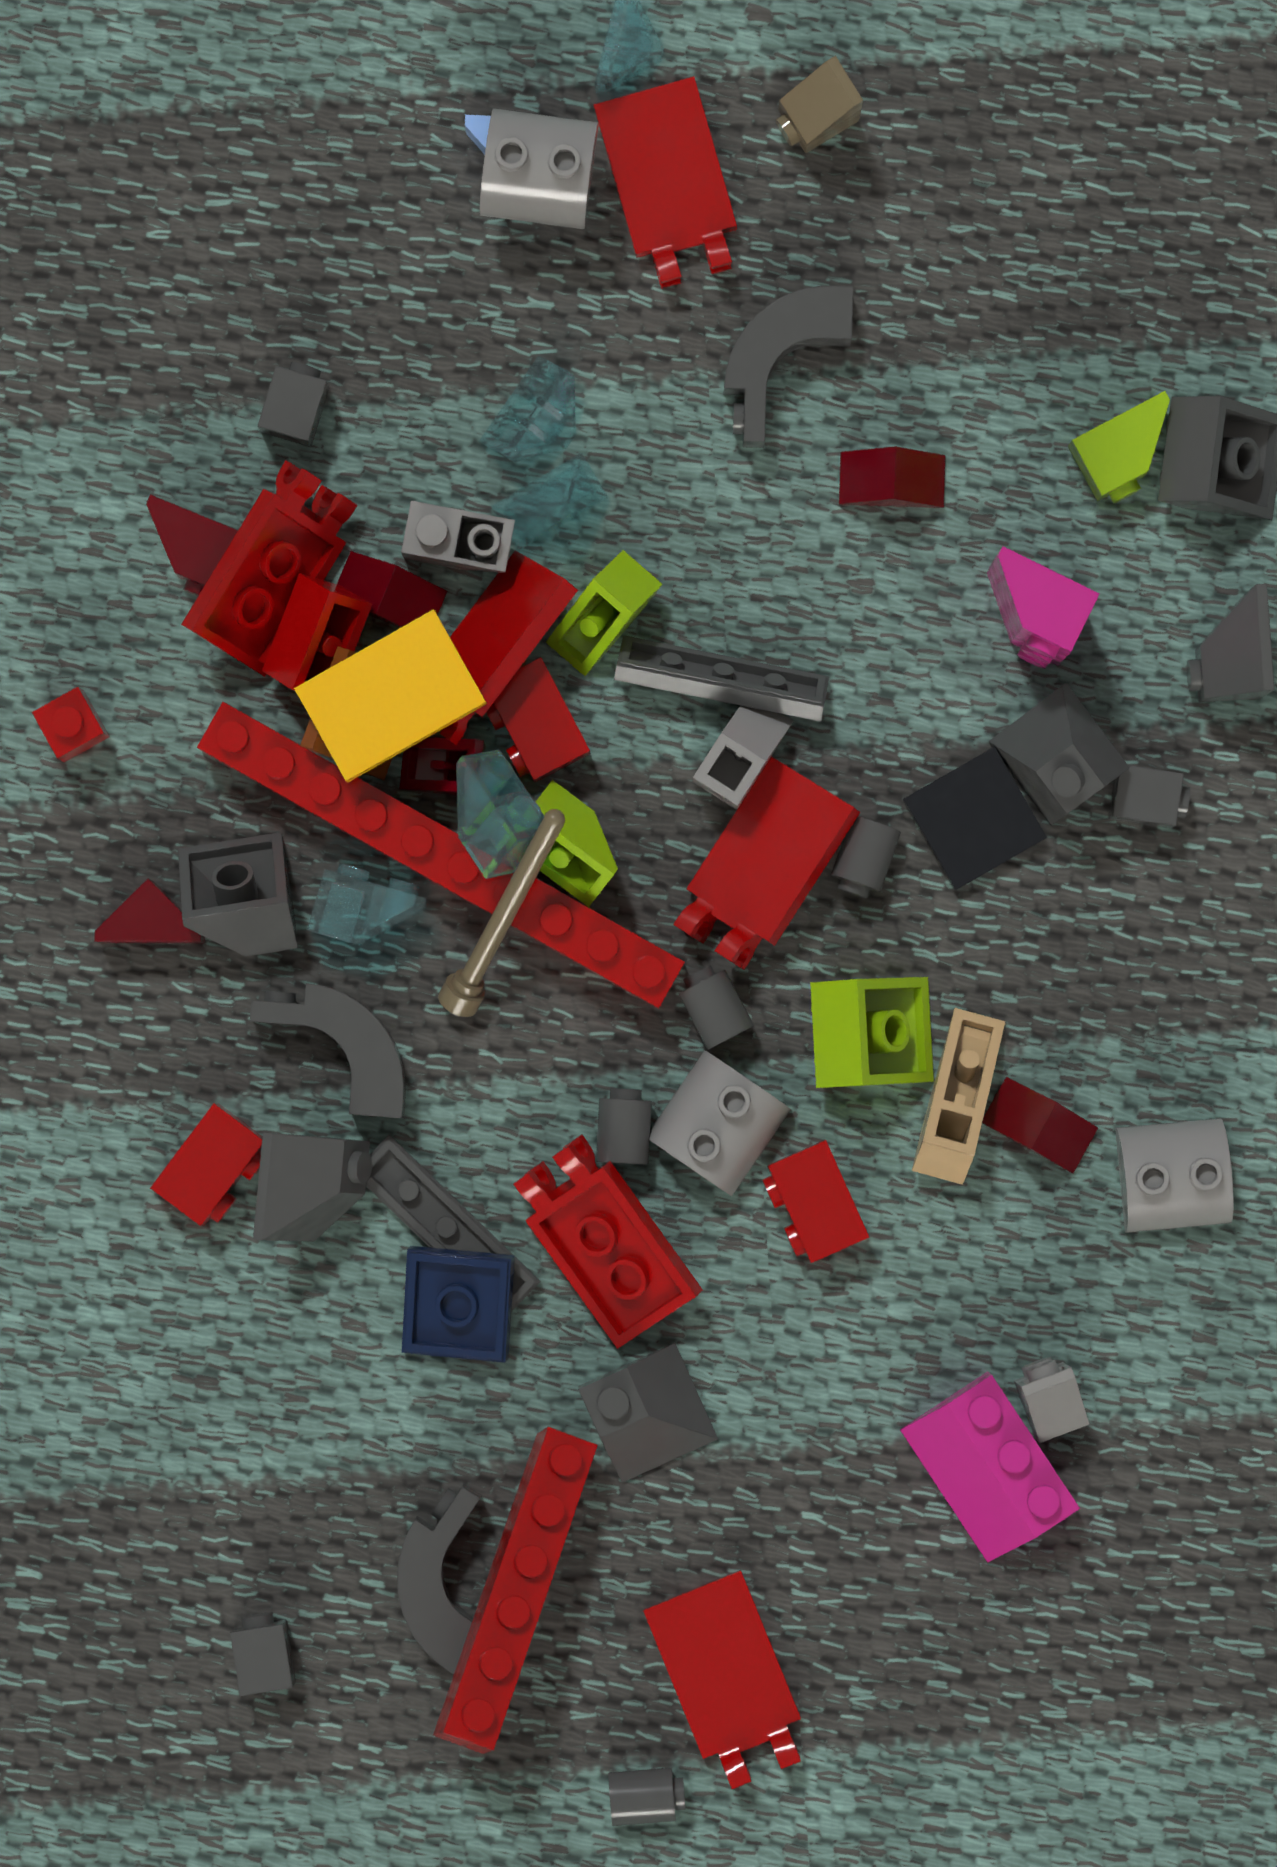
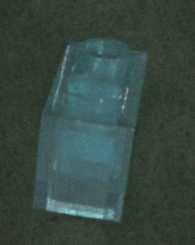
M499 749L461 756L456 763L458 838L485 879L514 873L544 815Z
M339 863L337 873L324 870L307 930L362 946L426 911L429 900L418 896L421 886L390 878L388 887L368 882L369 871Z

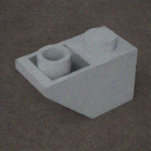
M411 501L401 553L404 559L460 570L506 573L515 520Z
M740 705L693 776V783L737 810L794 721L781 713Z
M1051 1357L1043 1358L1021 1367L1024 1377L1013 1381L1035 1439L1039 1443L1089 1425L1072 1367L1064 1362L1057 1364L1056 1360H1052Z

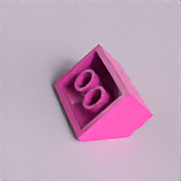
M1002 546L991 563L987 575L1010 642L1020 647L1017 656L1043 669H1046L1050 663L1058 666L1071 653L1100 593Z
M988 1371L900 1429L987 1563L1037 1538L1080 1509L1016 1410Z

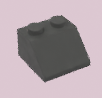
M1223 396L1171 397L1169 418L1166 424L1167 434L1163 465L1160 473L1158 501L1185 509L1272 520L1277 488V414Z

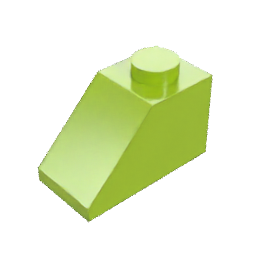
M1166 391L1078 436L1068 445L1097 502L1110 496L1112 502L1117 503L1142 489L1137 480L1143 478L1150 468L1170 402Z
M622 550L592 579L547 639L546 643L582 675L586 676L638 617L663 584Z
M552 780L504 844L523 857L546 812L551 809L560 810L565 816V823L540 871L589 907L614 876L618 867L595 811Z

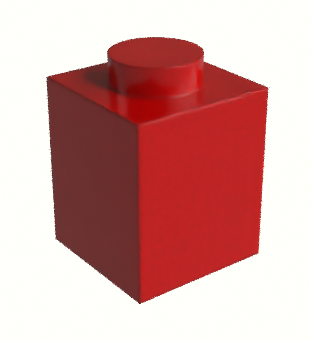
M79 687L72 689L32 712L57 759L64 763L110 737L85 691Z

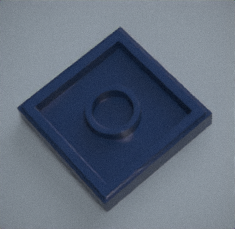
M410 1246L407 1249L402 1353L505 1363L509 1359L515 1255Z

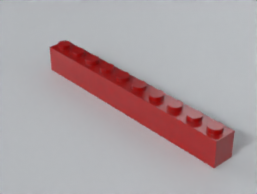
M225 702L221 703L197 746L203 753L491 915L517 868L357 777L350 782H346L337 765L301 747L298 743ZM535 878L510 925L657 1009L662 1005L685 964L683 960Z

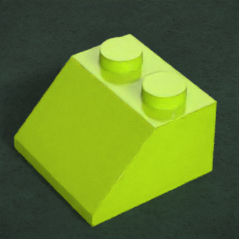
M928 977L810 982L816 1088L934 1082Z

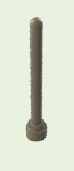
M551 809L546 812L464 969H459L456 973L450 974L446 978L438 994V999L441 1005L449 1012L461 1017H471L476 1014L485 997L484 981L482 978L564 826L565 816L560 810Z

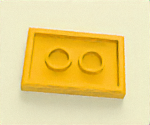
M434 609L294 688L346 782L354 780L487 704Z

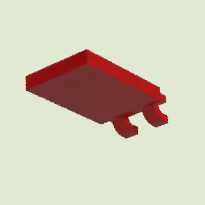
M695 77L593 104L635 256L638 258L652 254L661 289L681 283V273L674 252L699 245L704 246L711 275L732 269L731 256L723 234L737 230V224Z
M286 460L276 478V494L266 489L262 490L181 624L264 677L267 674L262 671L299 573L321 580L325 579L347 543L336 536V534L358 506L344 495L336 494L329 488L321 485L313 499L311 511L304 504L314 494L322 480L303 468L299 469Z
M516 550L508 559L506 573H498L450 636L487 702L483 707L441 730L440 734L455 745L463 737L467 729V723L475 713L481 717L485 715L578 591L565 578Z
M771 756L686 888V890L698 898L680 913L673 925L704 944L713 929L715 921L719 919L733 929L723 937L714 951L745 970L762 938L774 946L777 944L859 816L860 811Z
M581 1134L552 1157L562 1171L570 1177L569 1180L556 1188L554 1176L544 1161H542L525 1173L513 1185L536 1211L525 1220L618 1349L697 1297L703 1289L612 1162L609 1161L598 1169L595 1163L594 1152L583 1134Z
M741 1570L643 1609L702 1758L705 1759L718 1753L731 1789L752 1782L741 1752L770 1741L781 1769L801 1761L787 1724L800 1720L801 1716Z

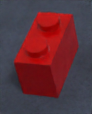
M299 573L262 671L295 691V687L330 668L337 647L355 651L372 604L343 586Z
M541 657L519 668L486 712L495 730L505 726L515 745L507 748L506 751L519 776L522 777L530 773L534 783L591 754Z
M213 1103L150 1189L200 1226L206 1225L210 1218L219 1223L237 1200L230 1191L239 1179L244 1176L251 1181L259 1171L263 1136L219 1103Z
M826 1140L767 1165L771 1176L762 1179L774 1208L782 1205L786 1207L793 1224L785 1227L784 1231L796 1257L806 1253L810 1263H813L869 1238Z

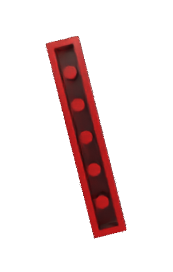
M547 1427L537 1433L433 1736L482 1754L494 1751L598 1446L597 1444L551 1427Z

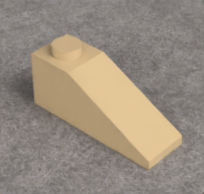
M954 1008L922 1125L912 1171L963 1185L975 1156L1006 1021Z

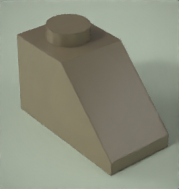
M835 55L779 100L778 110L782 116L775 119L787 143L792 147L799 142L806 154L857 123L860 119L863 99Z

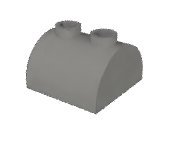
M493 108L482 173L480 216L585 229L599 122Z
M704 1050L650 1129L649 1140L715 1186L733 1196L791 1109L751 1080Z
M1221 1118L1115 1128L1125 1233L1232 1223L1234 1210L1232 1167L1226 1129Z

